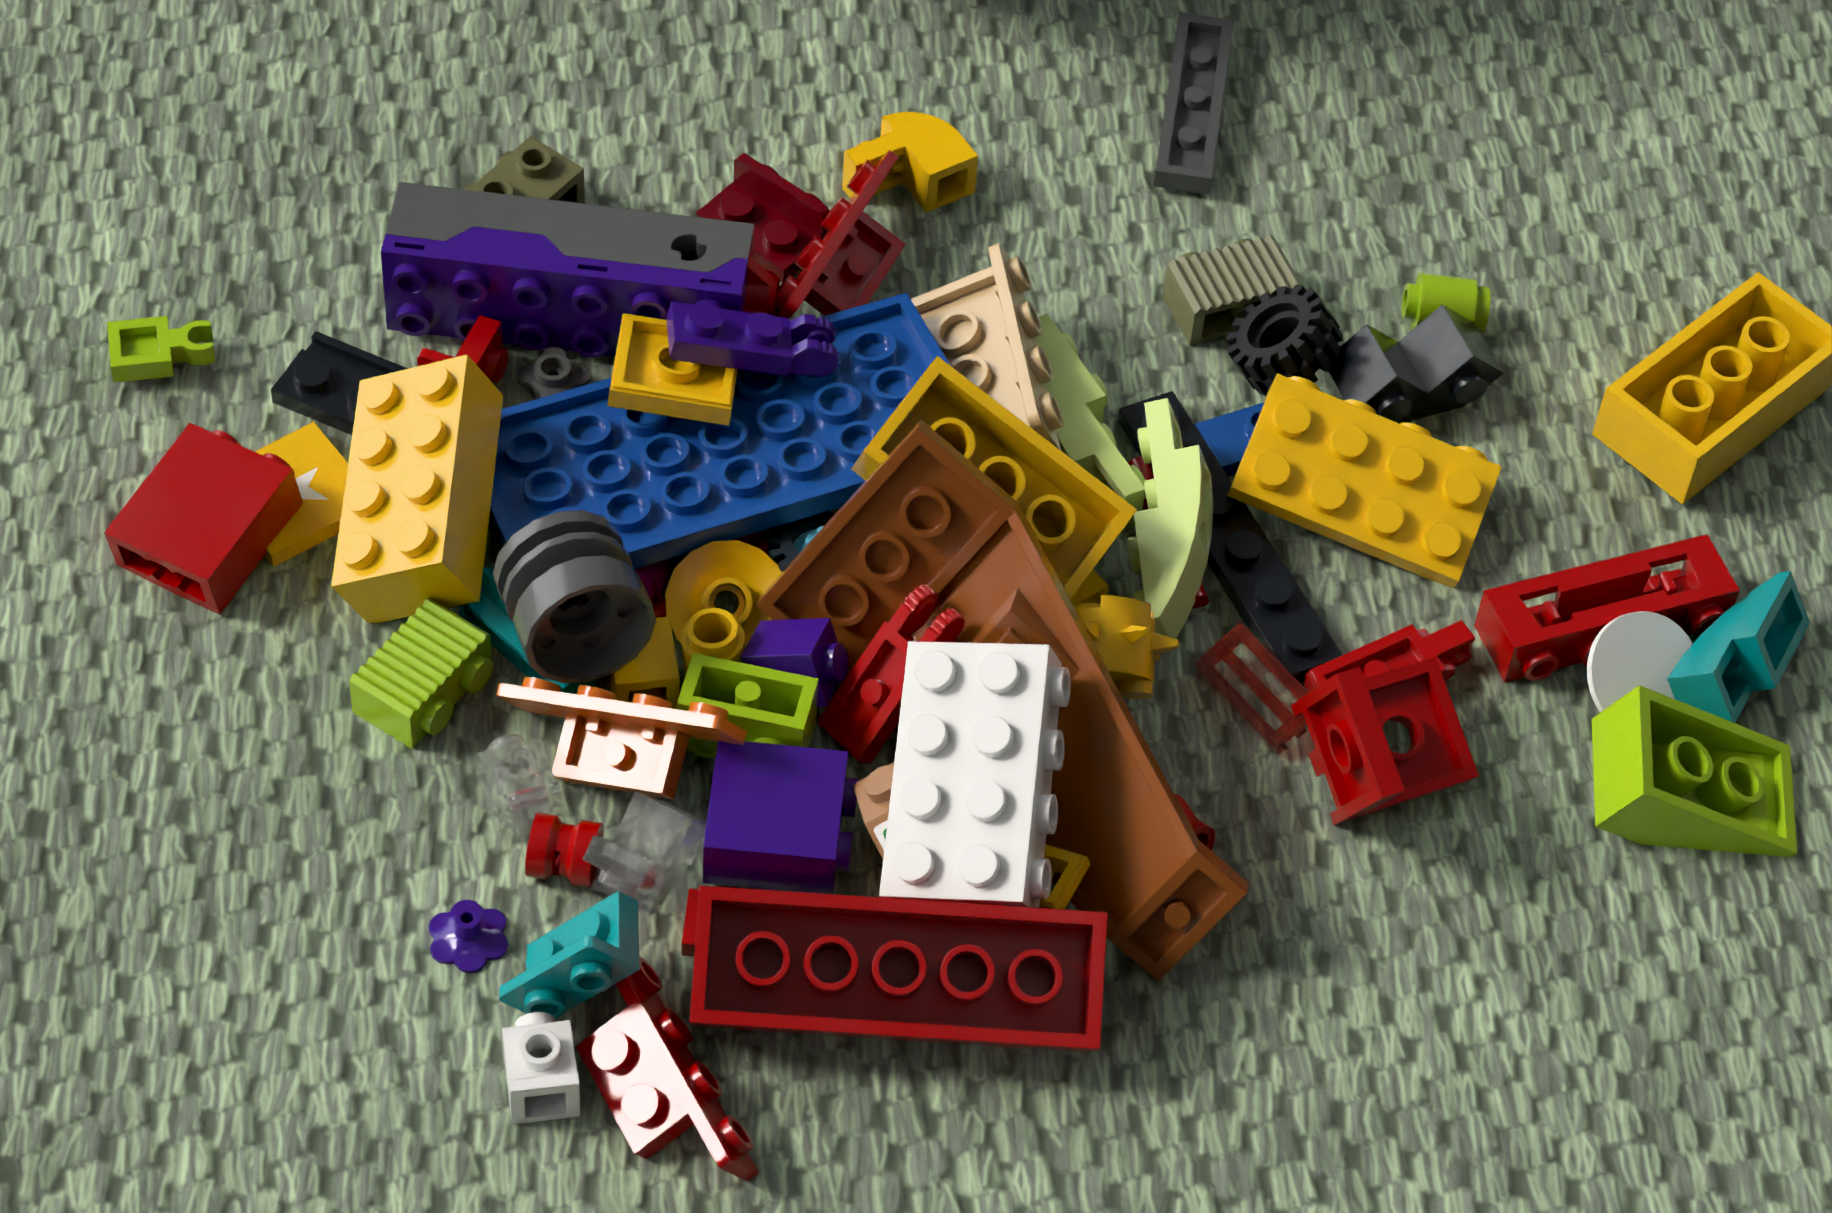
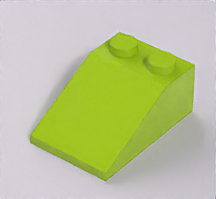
M1641 685L1635 687L1592 718L1595 827L1642 845L1793 857L1797 854L1790 745Z

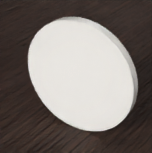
M1638 611L1621 615L1601 629L1593 641L1587 661L1588 686L1599 712L1605 710L1638 685L1675 699L1667 678L1680 658L1693 644L1679 625L1658 613Z

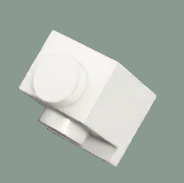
M533 1012L518 1018L515 1026L502 1028L503 1054L512 1124L579 1117L580 1087L570 1020L555 1021L554 1016L549 1013Z

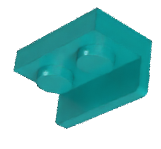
M617 891L527 944V970L499 987V1001L525 1014L545 1012L551 1014L556 1019L568 1010L607 990L610 986L638 971V900Z

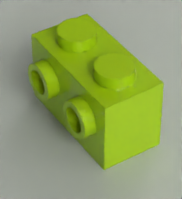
M693 653L677 702V710L688 711L691 702L718 706L729 712L728 721L747 731L745 738L747 742L809 748L816 725L819 679ZM689 737L686 750L704 758H716L718 741Z

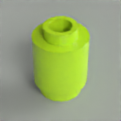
M1419 273L1415 284L1406 283L1401 315L1402 318L1411 319V329L1413 330L1443 304L1472 321L1479 333H1484L1490 312V288L1477 285L1476 279Z

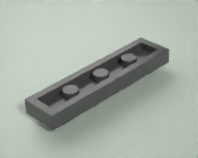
M1179 12L1153 187L1210 194L1234 20Z

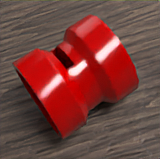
M538 812L533 820L525 858L526 877L547 880L552 875L567 877L572 885L591 888L594 885L602 853L603 823L582 820L576 825L563 823L558 815Z

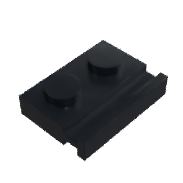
M315 331L311 336L312 343L307 350L301 349L271 388L272 403L352 435L360 380L408 368Z

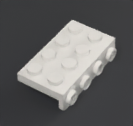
M908 641L879 897L1039 908L1040 899H1047L1049 897L1052 871L1049 859H1044L1046 834H1054L1058 822V802L1056 795L1051 794L1053 770H1061L1064 761V736L1061 730H1057L1059 707H1067L1071 692L1069 669L1062 667L1060 660L1050 645Z

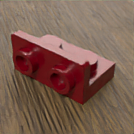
M742 153L734 160V181L696 212V217L754 224L753 259L765 270L774 271L782 283L789 275L793 276L801 269L795 262L809 242L815 236L823 240L828 233V230L821 226V223L830 210L814 194L804 192L781 177L772 167L761 164L749 155Z

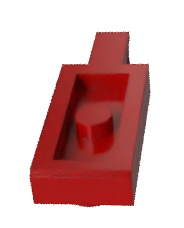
M1462 620L1431 634L1425 628L1417 630L1411 624L1310 669L1306 673L1304 686L1308 692H1311L1335 674L1359 666L1364 679L1433 657H1436L1444 681L1455 675L1456 666L1471 659L1472 655L1470 653L1475 636Z

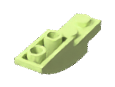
M1048 314L1039 316L1042 334L1036 336L1035 341L1037 347L1040 346L1043 349L1053 374V380L1046 382L1047 392H1051L1055 397L1064 421V426L1056 429L1061 451L1135 507L1137 511H1142L1144 499H1146L1145 479L1135 465L1129 466L1117 449L1112 431L1105 423H1102L1104 407L1108 404L1107 391L1102 380L1097 374H1090L1078 357V352L1072 338L1067 333H1061ZM1134 515L1122 531L1135 526Z
M1165 398L1144 403L1147 427L1138 429V440L1144 463H1152L1154 478L1144 481L1149 509L1134 513L1136 536L1127 538V548L1134 574L1141 573L1143 589L1134 591V599L1151 604V612L1154 611L1155 633L1176 639L1188 619L1206 569L1212 536L1213 495L1211 474L1200 446L1194 445L1183 448L1179 424L1169 399Z

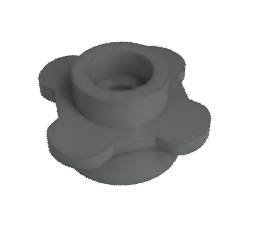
M550 347L542 352V356L531 365H523L518 369L517 381L521 386L529 387L534 399H539L587 385L589 382V371L584 366H576L568 360L563 349Z

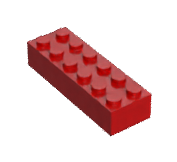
M699 886L690 1024L692 1027L1095 1053L1100 1049L1108 912Z

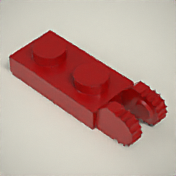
M926 584L924 586L920 585L918 588L915 587L908 597L905 598V602L899 606L889 622L884 621L818 719L817 724L858 762L871 764L899 723L908 641L918 642L911 634L925 625L931 616L930 613L935 610L934 608L938 604L937 600L939 599L937 597L938 594ZM953 608L942 611L932 621V625L927 628L919 642H956L958 635L965 628V618Z

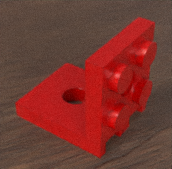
M1436 657L1364 679L1360 666L1335 674L1291 705L1295 717L1303 715L1315 746V749L1308 753L1316 777L1325 775L1337 810L1330 813L1334 826L1472 781L1479 777ZM1387 721L1399 722L1408 730L1411 744L1406 753L1400 754L1390 750L1383 731V726Z

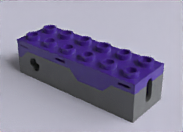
M399 182L381 248L387 330L401 331L410 336L429 334L460 338L464 341L478 316L481 315L502 323V343L519 345L524 349L533 351L558 347L564 351L578 352L583 356L591 358L603 355L615 357L623 313L667 320L666 317L671 301L694 305L706 304L714 308L749 313H767L775 316L777 310L775 308L776 294L780 286V278L774 271L765 270L753 259L754 224L406 182Z

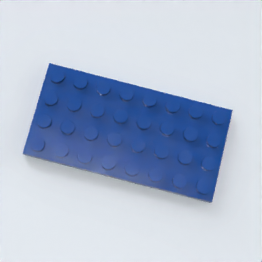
M906 292L822 317L823 319L828 318L829 322H833L836 332V342L832 344L833 347H836V351H838L839 367H836V371L831 372V375L827 374L824 377H816L814 374L805 376L789 373L788 376L737 369L729 426L609 407L607 403L611 378L504 408L501 411L489 517L504 547L513 534L533 520L559 511L584 510L604 516L618 530L624 548L630 555L634 570L687 554L712 541L734 540L840 508L865 482L863 478L851 470L861 453L933 360L938 356L949 364Z

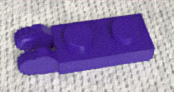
M673 301L670 303L666 319L669 355L672 357V360L788 376L790 373L805 376L814 374L816 377H824L827 374L831 375V372L836 371V367H839L838 351H836V347H833L832 344L836 342L835 327H833V322L828 321V318L823 319L822 316L816 318L815 315L803 314L789 321V318L776 317L767 313H749L714 308L706 304L694 305Z

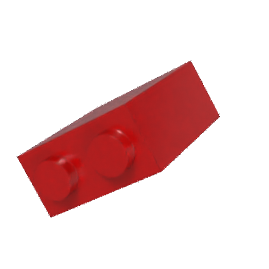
M189 423L108 526L104 534L118 566L220 615L267 553L266 548L301 508L303 501L295 479V472L285 460L272 453L261 455L243 447L234 437L224 431L214 430L210 432Z

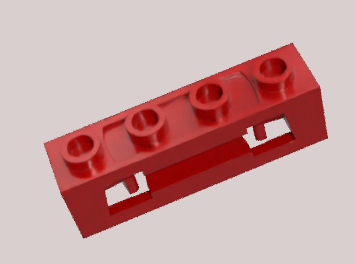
M1708 534L1484 590L1474 626L1504 683L1524 677L1528 680L1536 681L1548 677L1559 668L1579 663L1587 666L1589 652L1598 633L1610 621L1624 614L1638 611L1658 613L1674 621L1687 635L1694 634L1699 637L1724 612L1735 604L1740 589ZM1684 560L1681 569L1669 572L1664 571L1650 576L1654 567ZM1556 593L1555 601H1545L1541 605L1528 608L1523 602Z

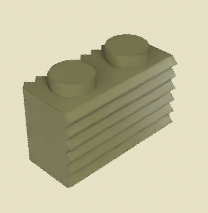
M1269 234L1265 239L1258 237L1255 241L1252 239H1241L1230 246L1226 245L1222 250L1215 248L1211 253L1205 250L1202 254L1190 252L1180 256L1177 260L1173 258L1167 264L1163 298L1174 319L1177 321L1179 328H1181L1184 337H1186L1187 343L1192 345L1236 332L1232 327V323L1236 317L1242 319L1247 317L1243 309L1249 303L1256 308L1262 303L1259 298L1262 294L1269 292L1273 298L1277 295L1278 287L1287 286L1292 291L1295 285H1301L1276 239Z

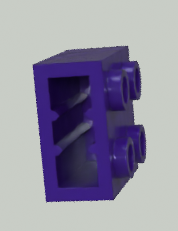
M718 741L703 844V883L776 891L834 894L836 870L849 872L853 832L841 831L842 816L855 817L857 804L853 784L858 782L859 778L846 777L848 751L747 741L744 742V745Z

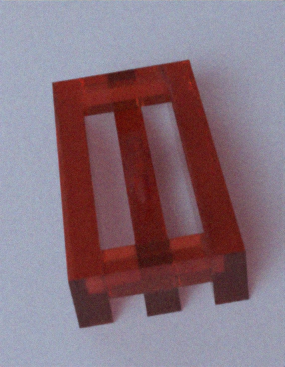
M1240 622L1195 661L1194 665L1203 677L1279 755L1288 749L1286 743L1294 736L1299 739L1307 732L1305 718L1303 715L1295 717L1232 651L1241 644L1295 701H1298L1309 692ZM1220 661H1223L1283 723L1276 731L1215 668Z

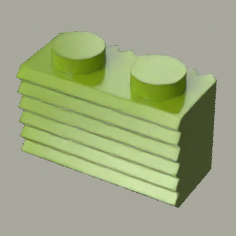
M425 599L423 606L417 607L415 614L410 615L407 622L402 623L399 630L394 631L389 640H385L382 648H377L374 656H369L366 664L360 666L358 673L352 674L349 684L353 713L363 717L365 721L383 730L386 734L393 736L399 742H403L404 745L411 749L427 733L437 735L448 724L453 714L454 704L467 691L471 693L480 691L489 680L493 671L490 634L432 599Z

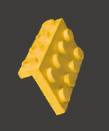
M1277 373L1268 390L1264 405L1227 496L1426 579L1455 588L1460 580L1502 466L1488 461L1486 455L1475 448L1468 446L1454 447L1433 438L1428 430L1419 425L1396 423L1377 415L1375 410L1366 403L1352 399L1343 401L1321 392L1320 388L1308 379L1297 376L1285 377Z

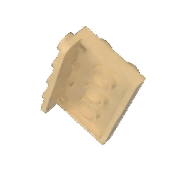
M997 243L988 247L991 267L924 293L911 300L951 367L1061 450L1056 429L1063 427L1064 421L1055 397L1051 392L1048 393L1046 388V382L1053 380V374L1043 349L1040 346L1037 347L1035 337L1042 334V327L1032 303L1026 301L1024 293L1032 289L1030 277L1021 258L1017 256L1011 259L1002 244Z

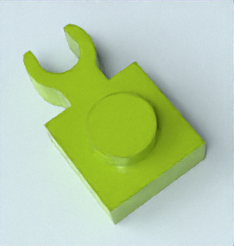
M168 316L107 322L110 368L113 383L174 377L173 363L186 362L195 366H204L215 362L213 342H211L213 341L212 327L209 321L196 320L175 329H169ZM198 342H209L203 344H196Z

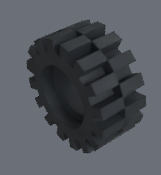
M1295 285L1292 291L1287 286L1278 287L1277 295L1273 298L1269 292H1266L1259 296L1262 303L1256 308L1249 303L1243 309L1247 315L1245 319L1235 318L1232 327L1236 332L1228 333L1226 339L1230 345L1226 348L1228 355L1252 388L1264 396L1267 395L1277 373L1285 377H1302L1315 383L1319 380L1315 373L1319 369L1328 372L1333 366L1328 357H1338L1341 351V347L1338 342L1343 341V333L1339 329L1341 327L1317 293L1311 288L1306 290L1303 285Z

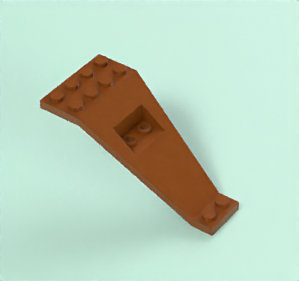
M920 420L760 596L755 606L772 620L831 618L837 641L844 645L848 656V670L845 679L884 621L889 622L899 606L905 602V598L908 597L915 587L918 588L920 585L924 586L925 584L938 594L937 597L939 599L937 600L938 604L934 608L935 610L930 613L931 616L925 625L911 634L918 642L927 628L932 625V621L936 619L937 615L939 616L942 611L953 608L965 618L964 621L966 622L964 624L965 628L962 629L955 643L1050 645L1060 660L1062 667L1069 669L1071 692L1067 707H1059L1057 730H1061L1064 736V761L1061 770H1053L1051 794H1055L1057 798L1058 822L1055 833L1046 834V845L1088 857L1091 865L1070 902L1079 911L1108 912L1106 937L1159 981L1247 894L1249 883L1198 840L1019 503L923 420ZM898 723V725L895 727V730H896L897 732H898L899 723ZM1055 872L1051 883L1054 886L1057 884L1062 873Z

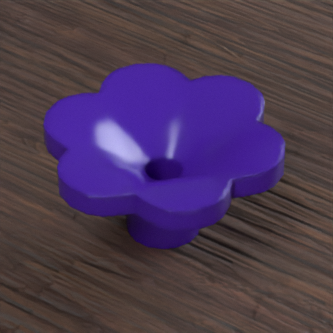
M473 900L458 901L451 908L450 912L439 913L429 922V933L434 939L430 946V953L433 959L441 964L454 963L464 973L480 971L485 966L487 960L499 959L508 950V939L503 934L506 928V918L499 910L482 909Z

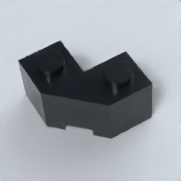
M1443 304L1399 342L1366 324L1340 346L1341 351L1338 357H1328L1333 364L1328 372L1344 400L1352 399L1366 403L1375 410L1377 415L1399 424L1462 408L1466 404L1479 399L1486 392L1488 386L1504 374L1475 324Z

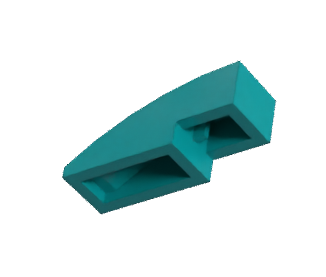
M1791 571L1779 572L1752 590L1724 612L1697 638L1680 658L1667 678L1676 700L1736 723L1753 691L1776 689L1810 624Z

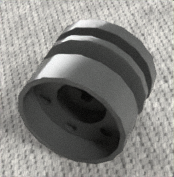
M584 510L559 511L533 520L513 534L498 553L493 571L497 591L502 602L505 604L510 620L514 622L517 637L530 666L543 678L564 684L590 682L615 673L634 660L650 641L656 622L652 602L639 575L633 570L630 555L624 548L618 530L604 516Z

